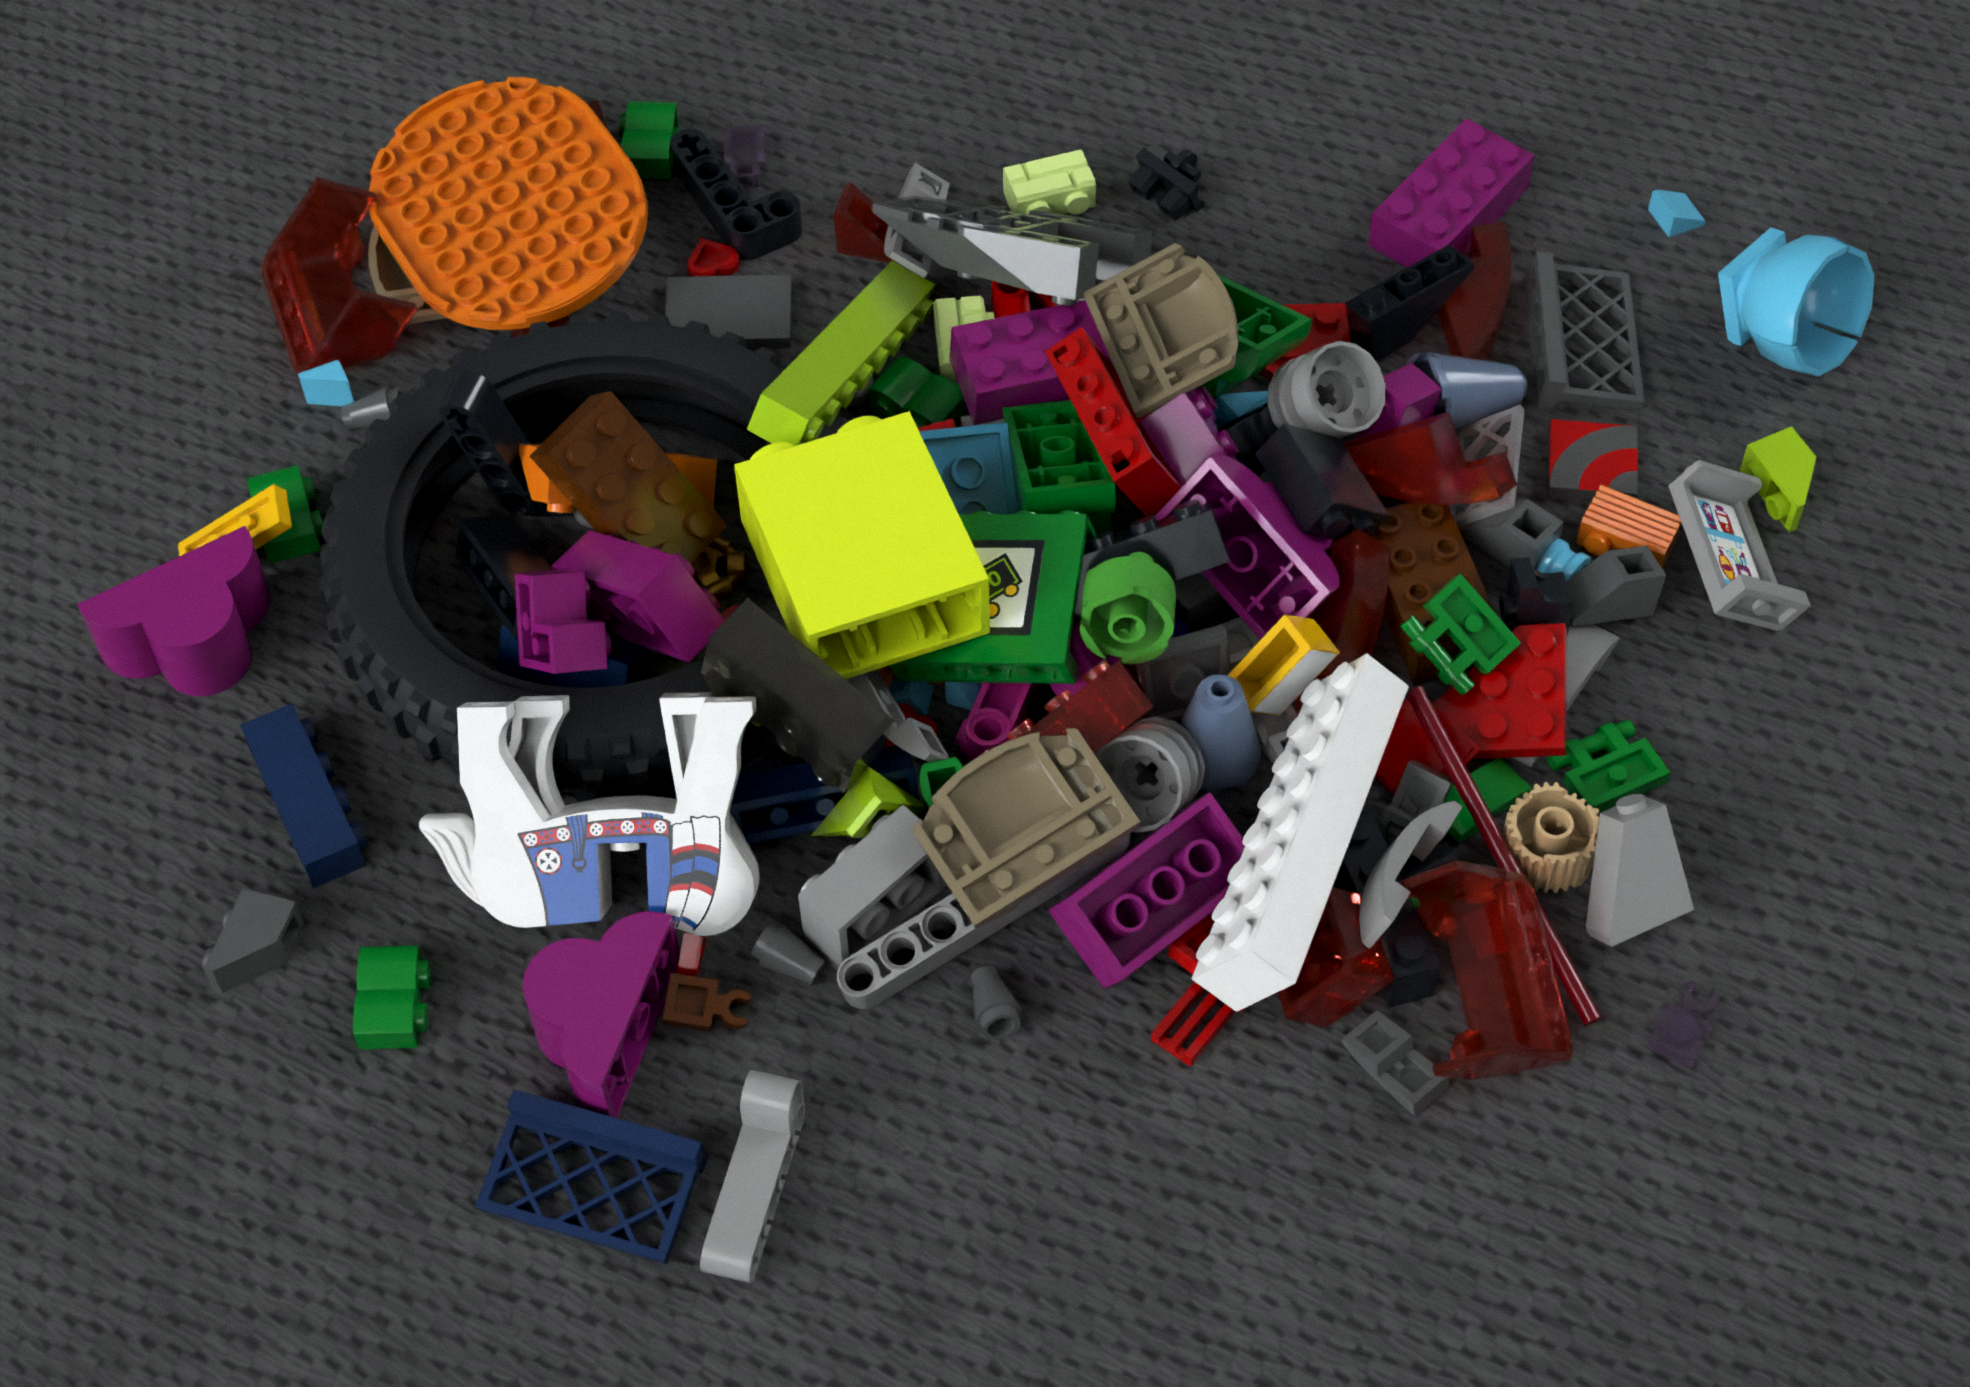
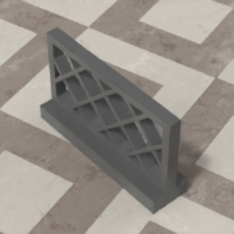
M1536 251L1524 278L1536 407L1554 408L1557 401L1623 409H1642L1645 401L1629 273L1554 264L1553 253ZM1558 279L1570 280L1580 289L1570 294L1558 284ZM1600 284L1618 286L1619 295L1612 300L1598 286ZM1588 295L1602 308L1593 313L1579 300ZM1569 308L1584 321L1575 327L1562 316V312ZM1610 313L1622 322L1623 327L1618 331H1614L1601 318ZM1590 326L1606 339L1598 346L1582 333ZM1573 340L1587 354L1578 359L1565 348V344ZM1613 345L1624 353L1627 359L1619 364L1604 351ZM1595 359L1609 373L1600 378L1586 364ZM1576 373L1591 386L1588 389L1569 387L1568 378ZM1617 378L1630 388L1631 394L1618 393L1608 383Z

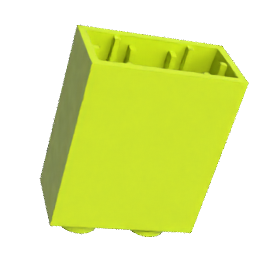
M910 411L882 420L875 416L858 417L844 424L836 434L796 446L788 442L772 443L755 452L750 460L734 464L742 524L813 690L990 633L989 577Z

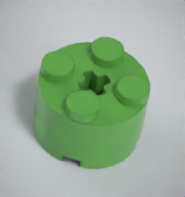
M1134 552L1129 556L1112 558L1090 569L1085 575L1080 617V633L1086 646L1094 654L1106 659V654L1119 657L1122 664L1144 663L1161 655L1168 647V641L1173 634L1175 625L1176 588L1171 576L1160 565L1154 563L1153 558L1149 554L1144 552Z

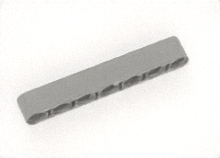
M1130 834L1102 856L1097 854L1017 904V909L979 927H974L953 893L852 954L840 964L837 970V982L845 1000L851 1006L858 1009H868L882 1003L1120 856L1128 848ZM950 923L955 925L956 931L950 938L939 940L932 936L933 930L940 924ZM908 948L915 952L913 959L905 965H896L891 962V958L897 950ZM859 974L873 976V981L867 989L854 991L849 988L850 982L855 976Z

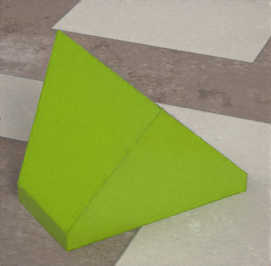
M867 767L811 836L865 838L878 819L884 815L893 814L902 805L917 817L924 811L926 806L890 780Z

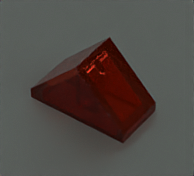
M851 182L846 184L834 212L837 253L887 263L894 261L885 254L884 244L888 224L872 212L873 203L875 202Z

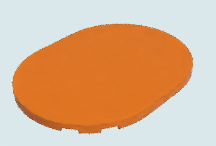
M508 77L506 81L485 84L484 80H479L456 87L434 97L408 115L394 129L396 134L385 148L379 149L370 170L371 182L367 194L368 210L384 244L418 294L430 307L446 318L470 327L487 330L529 328L530 324L542 321L549 323L583 308L607 291L630 266L641 246L647 227L648 202L645 189L637 169L589 105L575 93L562 86H557L556 88L539 83L538 79Z

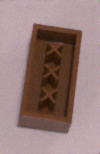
M1444 495L1386 508L1389 517L1377 528L1376 534L1361 546L1355 545L1413 686L1440 679L1436 675L1439 670L1423 652L1418 654L1409 644L1411 638L1400 627L1407 618L1414 614L1425 627L1428 626L1434 619L1422 605L1451 578L1460 573L1494 611ZM1445 632L1436 639L1452 658L1461 652L1459 647ZM1473 663L1464 670L1465 673L1474 667Z

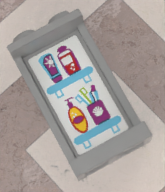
M1698 460L1687 467L1668 486L1715 615L1778 631L1784 629L1811 606L1805 591L1777 583L1748 506V500L1763 487L1760 478Z

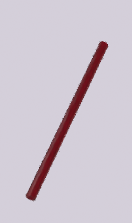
M1422 686L1411 689L1406 693L1408 701L1584 1026L1602 1019L1599 1010Z

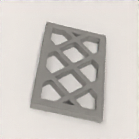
M1521 405L1480 419L1469 426L1455 431L1454 442L1460 447V450L1449 475L1446 502L1458 528L1515 507L1525 411ZM1511 421L1510 430L1504 437L1495 434L1504 423ZM1479 434L1463 452L1464 439ZM1489 440L1497 444L1482 462L1473 458ZM1508 450L1507 464L1500 471L1491 468L1501 455ZM1468 464L1476 468L1459 486L1460 472ZM1485 474L1493 478L1478 496L1469 492ZM1504 484L1503 498L1488 503L1487 501ZM1463 498L1472 502L1463 513L1455 515L1456 506Z

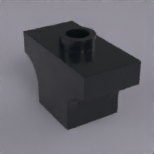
M1529 557L1511 558L1507 594L1501 595L1499 600L1502 622L1511 632L1519 625L1565 623L1568 636L1573 602L1563 572L1542 573L1532 567Z

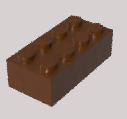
M611 391L589 396L529 456L598 533L604 535L613 534L618 539L628 542L634 540L641 546L648 548L654 546L662 552L671 555L678 553L691 564L728 526Z

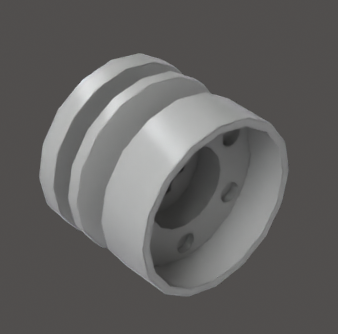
M1338 341L1291 359L1277 369L1268 386L1267 405L1272 421L1278 429L1285 423L1341 439L1369 428L1379 418L1385 404L1386 385L1381 369L1370 353L1357 344Z
M1159 717L1137 720L1100 747L1095 754L1140 820V825L1132 832L1138 833L1155 830L1168 822L1194 799L1203 784L1205 762L1202 749L1190 731L1172 720ZM1152 763L1158 767L1155 775L1148 769Z

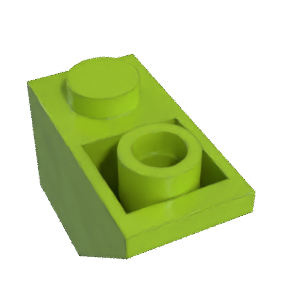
M1792 426L1748 444L1740 468L1741 473L1760 478L1763 487L1757 493L1765 501L1769 515L1774 520H1780L1788 532H1792L1798 527L1817 458Z

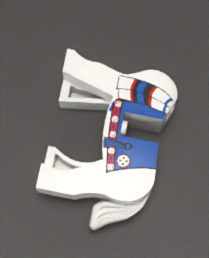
M712 692L664 693L659 698L677 799L655 796H614L591 799L565 805L557 788L552 761L558 730L570 710L569 695L521 696L517 700L510 702H466L457 707L460 784L468 798L474 821L465 813L426 814L420 819L419 828L437 850L456 885L474 902L483 906L493 917L505 924L526 928L600 921L612 905L610 850L634 851L640 849L639 843H646L648 911L672 915L675 929L694 935L709 936L722 933L735 926L746 915L759 886V867L756 857L730 814V807L741 769V741L750 718L756 712V696L712 697ZM512 720L511 742L508 747L506 739L507 729Z

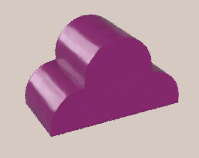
M1224 455L1210 456L1155 515L1156 519L1160 520L1174 515L1173 509L1185 502L1199 500L1202 505L1211 501L1229 551L1230 562L1202 571V574L1260 640L1284 614L1309 618L1339 587L1340 579L1336 567L1325 553L1331 546L1332 539L1304 533L1273 482L1264 483L1250 469L1230 457Z
M243 526L78 603L77 606L99 656L112 672L127 678H147L162 673L167 682L181 693L191 696H210L231 688L248 671L252 660V648L246 632L253 629L265 617L270 606L271 593L251 535L246 526Z
M652 911L628 915L614 923L605 932L600 942L585 938H568L556 941L540 950L532 958L525 970L522 985L523 994L538 1045L550 1061L566 1068L572 1094L579 1108L614 1118L619 1116L666 1002L670 973H677L680 950L672 915Z

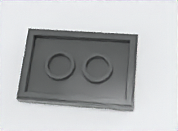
M792 274L667 277L665 316H668L671 325L683 328L690 320L707 324L711 335L719 338L727 331L745 338L746 348L791 347Z

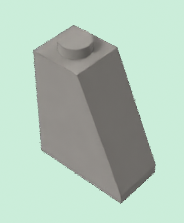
M1632 794L1620 798L1616 802L1615 807L1601 812L1599 817L1586 930L1591 937L1612 947L1694 910L1666 804L1645 797L1642 794Z

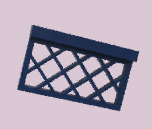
M513 1089L507 1105L510 1115L475 1205L476 1209L666 1264L698 1173L702 1174L709 1157L702 1142ZM521 1129L538 1134L544 1149L518 1162L512 1150L518 1130ZM546 1137L553 1138L559 1141L550 1145ZM573 1144L584 1147L591 1162L564 1175L554 1154ZM592 1150L605 1153V1155L596 1159ZM509 1157L512 1166L504 1169ZM549 1158L559 1179L532 1192L523 1171ZM619 1158L630 1160L638 1175L611 1189L601 1168ZM640 1164L651 1166L653 1168L643 1172ZM596 1171L606 1192L579 1206L569 1184ZM666 1171L682 1175L683 1179L678 1193L658 1202L648 1181ZM517 1174L527 1196L508 1206L492 1201L498 1184ZM643 1184L653 1206L626 1219L616 1198ZM564 1188L574 1209L556 1219L545 1217L537 1201ZM611 1201L621 1223L603 1233L591 1230L584 1215ZM532 1205L535 1213L521 1209ZM672 1207L669 1219L667 1220L663 1211ZM658 1215L665 1228L658 1249L639 1244L631 1228ZM579 1218L583 1227L569 1224V1222ZM626 1232L630 1241L616 1236Z

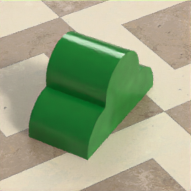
M1218 275L1230 295L1237 317L1238 347L1235 355L1236 361L1234 368L1197 388L1199 389L1204 386L1210 392L1213 399L1216 400L1222 394H1226L1259 374L1266 366L1302 345L1310 332L1312 319Z
M1071 400L1003 407V423L1008 424L1018 511L1026 510L1037 514H1058L1065 510L1076 511L1080 514H1087L1097 534L1111 531V514L1115 512L1116 504L1115 483Z

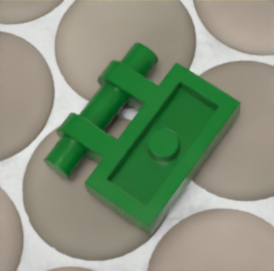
M1461 573L1451 578L1422 605L1434 619L1428 626L1425 627L1414 614L1400 625L1411 638L1409 641L1411 647L1418 654L1423 652L1439 670L1436 673L1439 679L1445 685L1450 683L1460 696L1464 695L1475 685L1464 672L1466 668L1473 663L1482 675L1488 674L1521 643ZM1444 632L1461 650L1454 658L1436 640Z
M1628 719L1615 725L1612 722L1605 723L1597 727L1594 734L1583 739L1571 738L1567 740L1566 756H1546L1547 763L1553 771L1565 766L1574 768L1565 773L1564 785L1571 795L1576 793V799L1578 800L1584 798L1586 800L1585 806L1589 804L1593 808H1598L1599 813L1616 806V802L1622 797L1632 794H1643L1668 783L1671 773L1646 738L1631 744L1626 741L1635 736L1636 733L1634 725ZM1602 750L1609 752V754L1595 760L1590 756Z

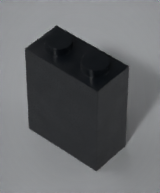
M1283 423L1255 453L1304 533L1361 546L1376 534L1377 528L1389 517L1388 512L1340 438Z

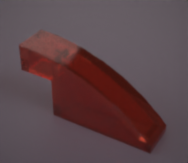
M1505 222L1472 226L1468 255L1469 260L1474 263L1475 269L1437 311L1446 344L1452 356L1486 361L1499 336L1506 311L1512 269L1510 241Z
M1449 412L1342 442L1373 491L1387 497L1415 503L1437 505L1472 504L1498 499L1517 485L1506 452L1466 462Z
M1359 529L1354 530L1331 545L1332 562L1340 579L1339 587L1309 617L1316 621L1340 652L1314 680H1323L1333 674L1335 669L1342 663H1351L1366 653L1372 657L1378 638L1388 587L1389 547ZM1302 693L1297 697V716L1303 705L1300 700Z

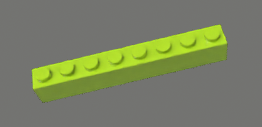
M891 261L761 393L747 430L770 443L788 442L796 446L816 440L824 424L829 427L835 420L840 408L846 409L857 389L862 391L868 384L873 372L878 374L888 356L894 357L903 340H909L918 324L926 322L933 309V301L930 300L936 284Z

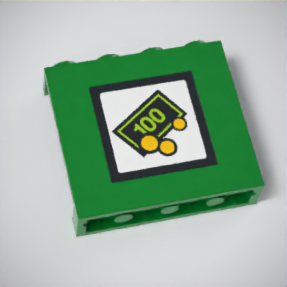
M1026 510L1017 511L1015 514H993L988 511L959 514L989 577L990 633L889 665L900 682L1076 684L1078 666L1069 649L1086 539L1097 534L1087 514H1080L1071 510L1061 511L1058 514H1037Z

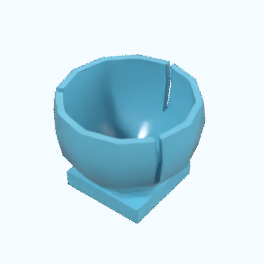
M1769 228L1718 273L1727 339L1733 344L1743 346L1752 338L1763 357L1783 368L1801 374L1821 376L1840 366L1858 341L1835 334L1814 324H1820L1861 338L1872 309L1875 276L1867 253L1828 236L1804 235L1786 244L1784 231Z

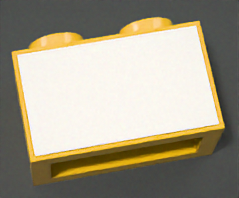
M1284 614L1227 676L1234 678L1242 686L1250 712L1280 716L1340 652L1314 619Z

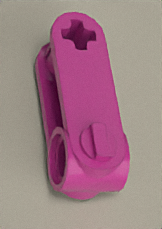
M983 683L967 720H963L955 738V745L959 746L960 753L965 754L967 760L971 762L994 747L1021 737L1020 732L1029 713L1030 700L1038 691L1041 683Z

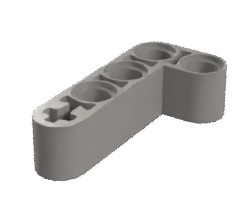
M753 1069L749 1071L743 1086L740 1102L742 1127L704 1241L700 1260L701 1272L752 1283L755 1279L771 1228L767 1221L774 1218L785 1183L781 1176L788 1173L799 1136L795 1135V1131H801L805 1114L801 1080Z

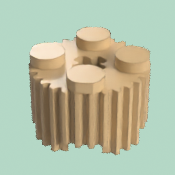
M1544 782L1543 787L1534 784L1533 790L1529 794L1526 792L1523 794L1522 799L1517 798L1515 805H1511L1509 812H1507L1502 832L1532 889L1537 891L1539 888H1542L1544 893H1547L1549 889H1552L1554 893H1558L1559 888L1568 891L1569 885L1574 888L1582 885L1588 878L1594 865L1599 809L1593 808L1589 804L1585 806L1586 800L1584 798L1581 800L1576 799V793H1573L1571 796L1568 795L1567 790L1559 787L1558 782H1555L1553 786H1550L1548 782Z

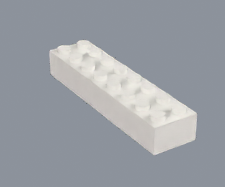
M1367 653L1351 663H1342L1335 669L1333 674L1323 680L1316 679L1312 681L1302 693L1300 699L1303 703L1298 717L1294 719L1287 730L1286 736L1289 740L1285 750L1273 764L1272 772L1275 774L1270 787L1265 790L1258 801L1257 807L1260 811L1257 819L1243 838L1242 843L1245 845L1240 860L1229 872L1227 881L1230 885L1226 895L1213 911L1212 920L1215 922L1211 932L1202 942L1196 953V958L1199 961L1191 979L1236 1012L1296 983L1409 686Z

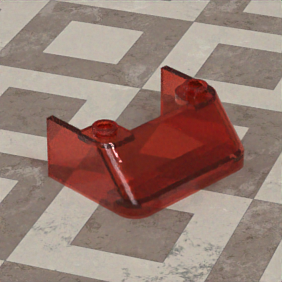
M316 177L268 249L262 264L263 281L293 370L297 374L338 359L342 368L347 369L383 358L393 348L395 341L418 310L415 303L362 290L355 291L349 273L355 264L360 262L364 252V245L357 226L377 198L374 192Z
M1456 860L1399 881L1400 885L1411 892L1408 897L1419 900L1418 915L1424 929L1431 932L1437 938L1447 939L1468 1026V1030L1457 1033L1454 1038V1045L1451 1047L1452 1060L1432 1066L1434 1076L1477 1080L1550 1067L1569 1061L1573 1053L1572 1039L1538 901L1528 879L1520 873Z

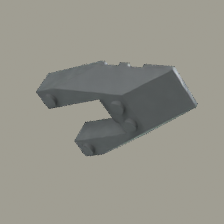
M909 196L873 203L872 208L874 214L940 266L957 271V276L969 279L984 278L1031 292L1051 295V302L1062 305H1076L1078 299L1084 298L1082 293L1095 286L1096 279L1107 280L1150 257L1153 230L1044 211L1031 210L1028 215L1006 211V207L988 205L986 207H974L964 205V202L919 196Z

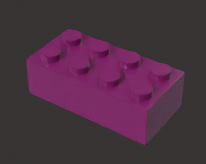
M1466 118L1372 213L1368 246L1407 268L1449 244L1464 255L1529 188L1535 155Z
M1086 300L1078 301L1076 305H1058L951 328L949 361L974 426L1003 419V407L1070 400L1045 351L1081 327L1111 360Z
M589 530L551 566L553 570L569 569L585 573V579L588 581L591 591V600L589 606L586 607V612L593 620L605 622V629L610 635L680 660L690 662L727 625L717 611L720 608L717 599L708 590L699 587L692 577L695 573L693 567L678 553L671 555L662 552L654 546L648 548L641 546L634 540L628 542L618 539L613 534L604 535Z
M1209 792L1190 803L1172 819L1155 829L1047 911L1105 989L1124 980L1214 911L1219 902L1225 897L1230 885L1227 881L1229 872L1240 860L1245 845L1242 843L1243 837Z

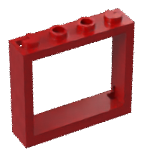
M1081 327L1047 349L1045 353L1114 483L1145 516L1156 515L1180 490L1182 485L1140 423L1142 417L1137 418L1134 414L1112 361ZM1126 459L1129 466L1117 472L1114 465Z

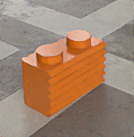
M1600 484L1595 497H1593L1585 515L1582 517L1576 544L1584 546L1589 553L1595 556H1601L1606 551L1648 546L1663 569L1679 539L1682 522L1678 514Z

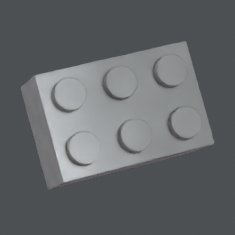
M904 805L893 814L884 815L878 819L865 838L858 844H851L843 849L835 863L823 874H816L808 879L798 894L804 942L836 970H838L840 964L846 958L908 921L946 887L945 881L913 834L912 830L917 820L920 825H922L923 821Z

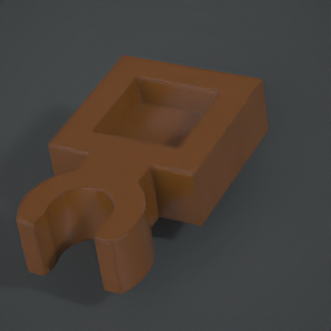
M670 973L662 1024L710 1032L712 1018L721 1019L722 1023L730 1029L746 1028L747 1018L732 1015L729 1008L734 1003L749 1004L751 994L740 989L732 990L726 995L717 994L719 980Z

